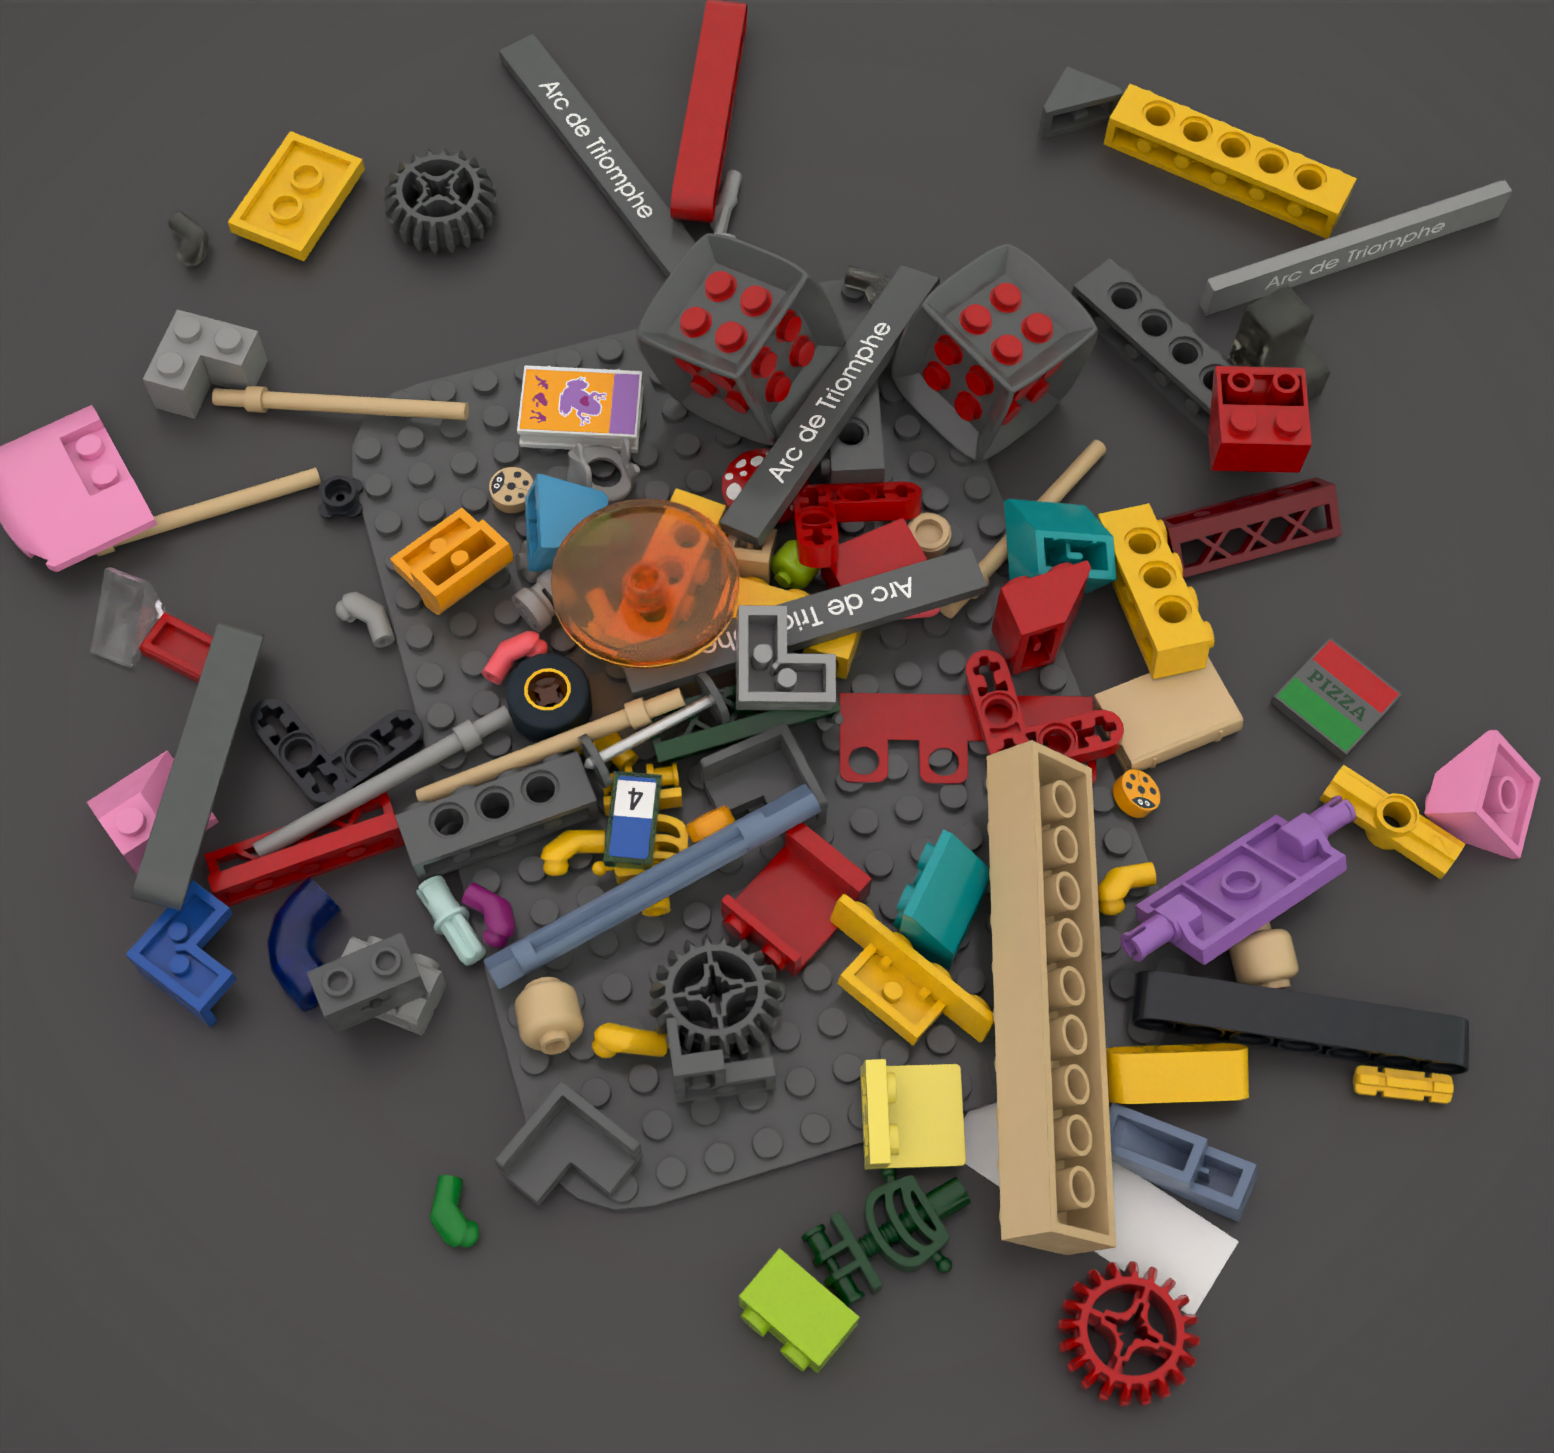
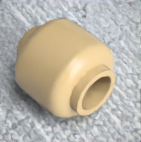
M1270 922L1229 948L1237 983L1284 989L1291 987L1289 979L1295 977L1299 972V965L1290 933L1284 929H1271Z
M541 977L528 983L516 998L514 1010L520 1037L526 1046L549 1055L559 1054L567 1050L570 1044L575 1042L582 1034L584 1021L578 995L569 984L555 977Z

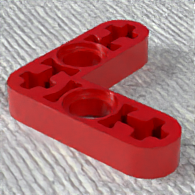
M903 481L804 485L793 499V522L798 561L810 568H826L838 562L839 534L837 523L893 521L901 518L908 520L919 516L922 510V489L915 483Z
M980 650L968 659L966 664V684L987 755L1030 740L1043 745L1044 740L1048 736L1056 734L1064 736L1070 743V748L1063 755L1080 763L1108 757L1120 748L1124 734L1123 723L1119 716L1108 710H1095L1026 727L1010 672L1003 656L992 650ZM988 666L989 671L994 672L993 686L995 691L987 693V684L984 676L979 675V667ZM1001 704L1010 709L1012 716L1007 722L996 724L987 719L985 715L986 710L990 706ZM1102 725L1104 731H1112L1110 732L1109 741L1102 742L1099 735L1092 736L1095 726ZM1078 729L1081 730L1080 739L1084 738L1083 748L1081 749L1078 748V735L1075 731Z

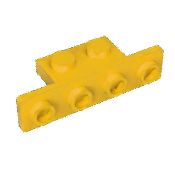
M843 894L837 900L830 921L864 948L840 975L837 982L839 986L913 1046L942 1013L978 1042H983L995 1023L990 1007L982 998L966 992L952 980L945 968L939 964L930 963L914 950L913 945L904 935L892 932L878 921L868 906L862 902L852 900L846 894Z

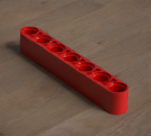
M707 0L672 188L671 219L705 223L714 222L746 34L747 3Z

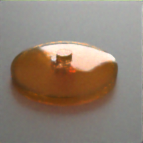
M632 499L617 502L601 508L584 518L562 541L554 558L551 571L553 604L565 632L580 648L590 655L612 665L625 668L655 669L668 667L697 656L710 647L728 627L735 613L739 598L738 562L731 543L720 528L709 518L688 506L661 499Z

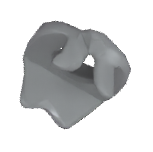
M628 438L623 439L620 453L612 447L600 445L583 446L580 442L576 443L574 449L568 452L569 465L566 481L603 491L608 497V507L619 503L629 495L634 486V477L640 472L637 464L629 462L631 459V449ZM596 460H605L613 463L620 471V482L612 487L595 485L592 482V471L589 464Z

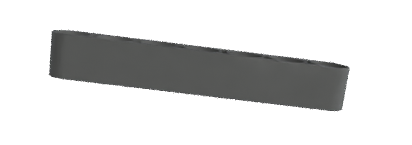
M218 621L137 873L131 896L132 899L179 911L182 910L264 638L262 633Z

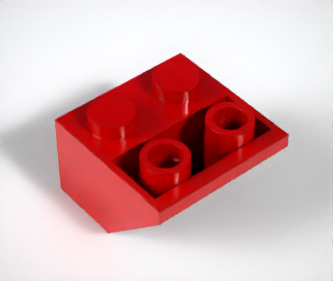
M1215 367L1208 429L1211 471L1300 473L1312 446L1305 368Z
M1088 560L1074 565L1068 562L1061 563L1051 568L1047 573L1032 578L1020 576L1010 580L1000 588L991 631L1007 663L1011 676L1054 663L1081 604L1091 570Z

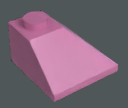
M1488 730L1435 773L1431 790L1426 796L1424 814L1434 824L1463 843L1510 859H1520L1541 778L1498 730Z
M168 750L86 802L136 874L138 873L174 761ZM212 812L206 830L218 823L217 818Z

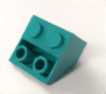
M1007 499L1004 501L1010 580L1020 576L1032 578L1042 575L1061 563L1068 562L1074 565L1087 560L1091 570L1084 593H1090L1117 580L1113 535L1085 505Z
M943 829L936 845L927 842L916 867L919 870L913 885L908 883L900 897L896 908L899 912L893 927L900 929L899 933L904 935L911 942L914 950L925 959L950 970L988 889L990 879L989 867L953 833Z

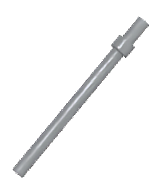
M503 705L472 723L468 719L453 727L454 733L253 843L259 857H263L280 851L463 749L466 753L481 745L482 738L513 722L508 710Z

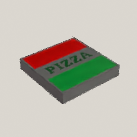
M1330 637L1273 696L1270 703L1343 761L1399 701L1402 693Z

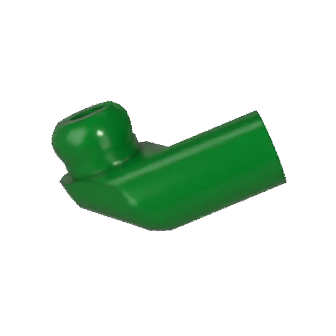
M439 1175L430 1212L431 1224L445 1244L454 1248L457 1246L469 1248L478 1239L479 1227L475 1221L467 1220L458 1208L463 1179L450 1175Z

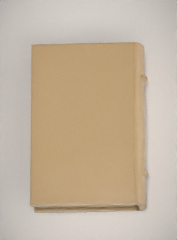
M1209 657L1207 658L1206 668L1157 679H1152L1151 674L1148 673L1094 695V700L1096 701L1093 704L1094 711L1108 710L1114 712L1123 723L1124 734L1122 743L1114 754L1124 772L1130 769L1141 771L1147 768L1153 769L1157 764L1213 741L1219 742L1223 737L1238 732L1243 727V717ZM1099 725L1107 741H1109L1110 732L1112 731H1104L1102 725Z

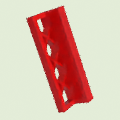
M387 791L322 827L331 826L338 829L337 831L314 838L318 831L316 830L303 837L302 840L300 839L291 844L293 846L266 856L259 857L258 854L256 856L250 854L256 852L253 843L280 828L204 854L210 872L207 878L212 894L225 905L231 907L404 846L405 843ZM379 808L383 809V815L359 823L363 814ZM350 819L347 824L344 823V822H342V821H345V820ZM236 858L247 861L226 870H220L219 864Z

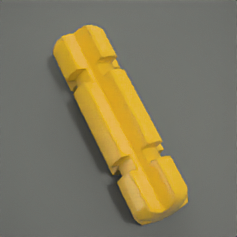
M1359 1065L1355 1068L1353 1075L1354 1091L1359 1095L1376 1096L1377 1092H1381V1097L1423 1101L1424 1097H1428V1102L1447 1104L1451 1102L1454 1091L1452 1077L1447 1074L1430 1073L1429 1077H1425V1072L1384 1067L1382 1072H1378V1067Z

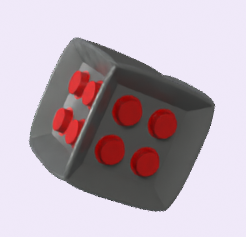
M721 234L704 235L685 253L646 309L636 333L637 343L644 359L659 382L674 399L691 412L715 425L752 441L767 445L775 444L845 345V337L839 319L822 287L812 276L788 259L739 239Z
M1003 244L985 252L938 285L914 311L896 349L891 366V377L906 401L946 441L963 455L976 462H980L1008 447L1054 409L1078 379L1095 346L1098 330L1085 308L1048 271L1022 250L1010 244Z

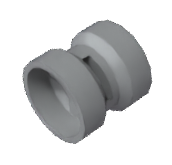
M547 569L539 575L534 586L531 588L523 587L512 596V602L521 617L531 628L539 633L552 623V617L555 614L565 613L576 605L574 595L567 584L551 569Z

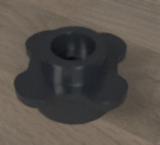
M339 475L324 480L319 485L322 504L319 505L318 511L324 519H332L334 516L344 515L349 518H356L362 513L363 508L361 503H359V494L363 491V485L360 480ZM345 497L343 501H337V498Z

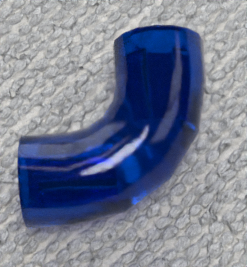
M310 877L289 895L277 911L267 940L271 973L285 995L304 1012L319 1006L307 975L308 971L325 965L316 950L318 937L342 912L333 899Z

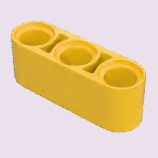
M1208 1043L1106 1048L1108 1096L1111 1103L1234 1101L1249 1098L1248 1046Z

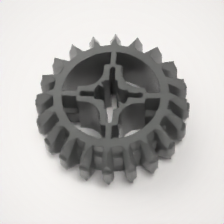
M446 147L441 154L434 155L428 148L426 157L419 158L412 153L410 165L399 162L398 173L389 174V186L384 187V210L386 218H389L391 229L395 235H400L405 245L414 243L419 252L430 246L435 255H437L440 248H447L453 254L456 245L462 244L469 249L470 238L482 240L484 229L492 228L493 216L496 215L497 211L496 188L487 169L480 168L476 157L467 160L462 150L454 156H450ZM470 194L472 196L470 201L464 205L463 198ZM417 197V205L411 209L410 205Z
M705 934L702 938V946L697 948L686 939L683 944L684 955L670 950L667 955L669 966L658 965L655 971L658 981L651 982L649 987L650 997L654 999L649 1003L650 1015L657 1018L654 1021L656 1033L667 1034L665 1037L666 1046L669 1048L666 1018L676 1017L680 1046L682 1045V1055L722 1049L724 1063H729L730 1053L736 1052L740 1058L746 1060L749 1057L748 1044L762 1050V1047L765 1045L763 1033L774 1034L777 1029V1021L774 1017H780L782 1014V1002L778 1000L782 996V985L774 981L776 979V969L773 964L764 965L765 955L762 953V950L749 954V943L745 939L736 947H731L730 937L727 934L721 938L720 944H712L711 938ZM721 972L731 973L741 979H730ZM704 973L699 983L685 987V992H680L687 982ZM711 985L715 986L716 995L721 997L720 1015L716 1013L715 1003H710V997H712ZM753 1006L750 1013L743 1020L728 1027L727 1024L730 1018L736 1014L746 1012V1007ZM702 1020L706 1022L711 1027V1029L699 1027L689 1021Z

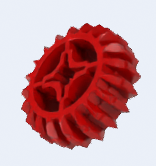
M1133 1261L1127 1264L1124 1277H1122L1120 1269L1115 1262L1108 1263L1105 1271L1107 1281L1096 1269L1090 1270L1087 1274L1090 1287L1077 1281L1071 1288L1074 1296L1080 1302L1073 1299H1065L1061 1306V1309L1074 1317V1319H1061L1057 1323L1058 1331L1073 1334V1338L1066 1339L1059 1344V1351L1063 1353L1076 1351L1078 1356L1067 1364V1370L1072 1373L1083 1366L1088 1374L1081 1380L1080 1386L1087 1390L1095 1380L1100 1382L1102 1386L1098 1392V1399L1103 1402L1110 1397L1113 1388L1117 1389V1400L1121 1407H1127L1130 1404L1132 1391H1135L1137 1401L1141 1406L1149 1405L1152 1397L1150 1387L1159 1398L1165 1399L1171 1392L1166 1379L1174 1385H1182L1186 1381V1377L1178 1366L1192 1368L1196 1363V1358L1183 1350V1348H1195L1200 1344L1198 1336L1185 1333L1184 1329L1190 1328L1198 1322L1196 1315L1187 1314L1182 1316L1179 1311L1189 1303L1188 1296L1185 1294L1180 1295L1173 1300L1168 1293L1175 1287L1176 1282L1174 1279H1167L1160 1287L1154 1283L1158 1275L1156 1268L1150 1267L1144 1274V1277L1140 1278L1138 1277L1139 1268L1137 1262ZM1128 1293L1134 1295L1131 1304L1125 1312L1116 1313L1106 1309L1102 1313L1092 1308L1096 1301L1110 1294ZM1150 1304L1159 1312L1165 1323L1168 1343L1163 1341V1335L1152 1329L1148 1322L1147 1315ZM1136 1313L1132 1325L1137 1330L1133 1334H1139L1140 1339L1136 1338L1121 1352L1124 1342L1119 1337L1123 1333H1117L1116 1328L1121 1329ZM1087 1324L1093 1326L1094 1332L1101 1335L1108 1343L1107 1366L1098 1358L1090 1344ZM1133 1354H1141L1149 1358L1154 1354L1164 1359L1160 1367L1151 1373L1136 1376L1121 1374L1125 1364Z

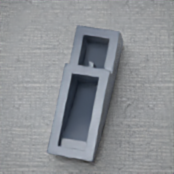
M1112 1103L1109 1110L1112 1161L1186 1200L1240 1222L1257 1180V1164L1208 1146L1207 1138L1122 1105Z

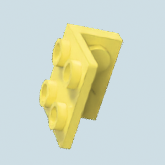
M886 1059L865 1060L860 1067L865 1169L963 1166L966 1163L960 1066L958 1064L886 1066Z

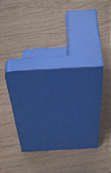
M192 880L189 884L182 910L167 908L125 955L141 975L211 1028L217 1022V1019L210 1009L237 979L231 971L202 949L229 920L233 913L227 905Z

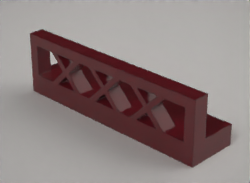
M1317 477L1160 518L1167 530V543L1171 552H1176L1180 557L1183 578L1342 535L1335 484ZM1324 505L1327 527L1311 531L1302 525L1312 508ZM1296 513L1294 518H1291L1288 514ZM1281 517L1290 523L1279 540L1270 542L1260 536L1270 519ZM1255 524L1252 530L1247 525ZM1239 528L1249 534L1238 551L1228 553L1219 547L1229 530ZM1298 529L1303 532L1301 534L1295 535ZM1213 534H1214V536H1213V538L1211 539V541L1208 540L1207 538H1205L1206 536H1210V535H1213ZM1198 539L1207 545L1197 562L1184 565L1180 543ZM1257 540L1262 543L1260 545L1254 546ZM1215 551L1221 554L1219 556L1212 557Z

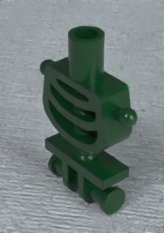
M880 1169V1174L885 1179L886 1184L873 1189L865 1202L864 1223L868 1235H863V1238L859 1237L856 1240L840 1211L830 1217V1224L840 1240L839 1243L834 1246L831 1244L824 1232L826 1230L824 1224L810 1229L801 1236L802 1241L808 1243L815 1255V1258L812 1260L815 1268L826 1265L831 1274L824 1280L828 1289L833 1287L840 1300L847 1307L855 1305L865 1297L864 1292L858 1290L851 1276L858 1272L872 1295L881 1291L883 1284L868 1258H872V1255H876L877 1252L889 1265L905 1273L921 1269L931 1259L935 1262L938 1271L948 1273L952 1269V1261L948 1257H944L941 1251L947 1246L950 1235L941 1221L971 1204L966 1189L957 1177L924 1194L914 1176L908 1175L896 1179V1169ZM896 1195L900 1196L901 1206L904 1214H899V1217L893 1202V1197ZM883 1201L884 1215L887 1222L882 1224L880 1228L877 1227L874 1219V1207L877 1203ZM913 1231H915L916 1234L928 1245H922L921 1243L916 1241L910 1234H912ZM895 1242H899L914 1257H905L896 1253L890 1247V1244L894 1245ZM847 1252L852 1262L840 1268L835 1259Z

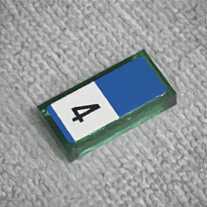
M614 771L603 858L604 866L643 870L653 867L662 775Z

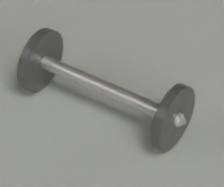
M703 671L695 676L702 698L612 746L598 752L587 734L578 737V743L586 759L584 767L592 770L603 788L613 784L605 762L708 708L720 725L730 722V714L723 700L724 692L718 690L706 672Z

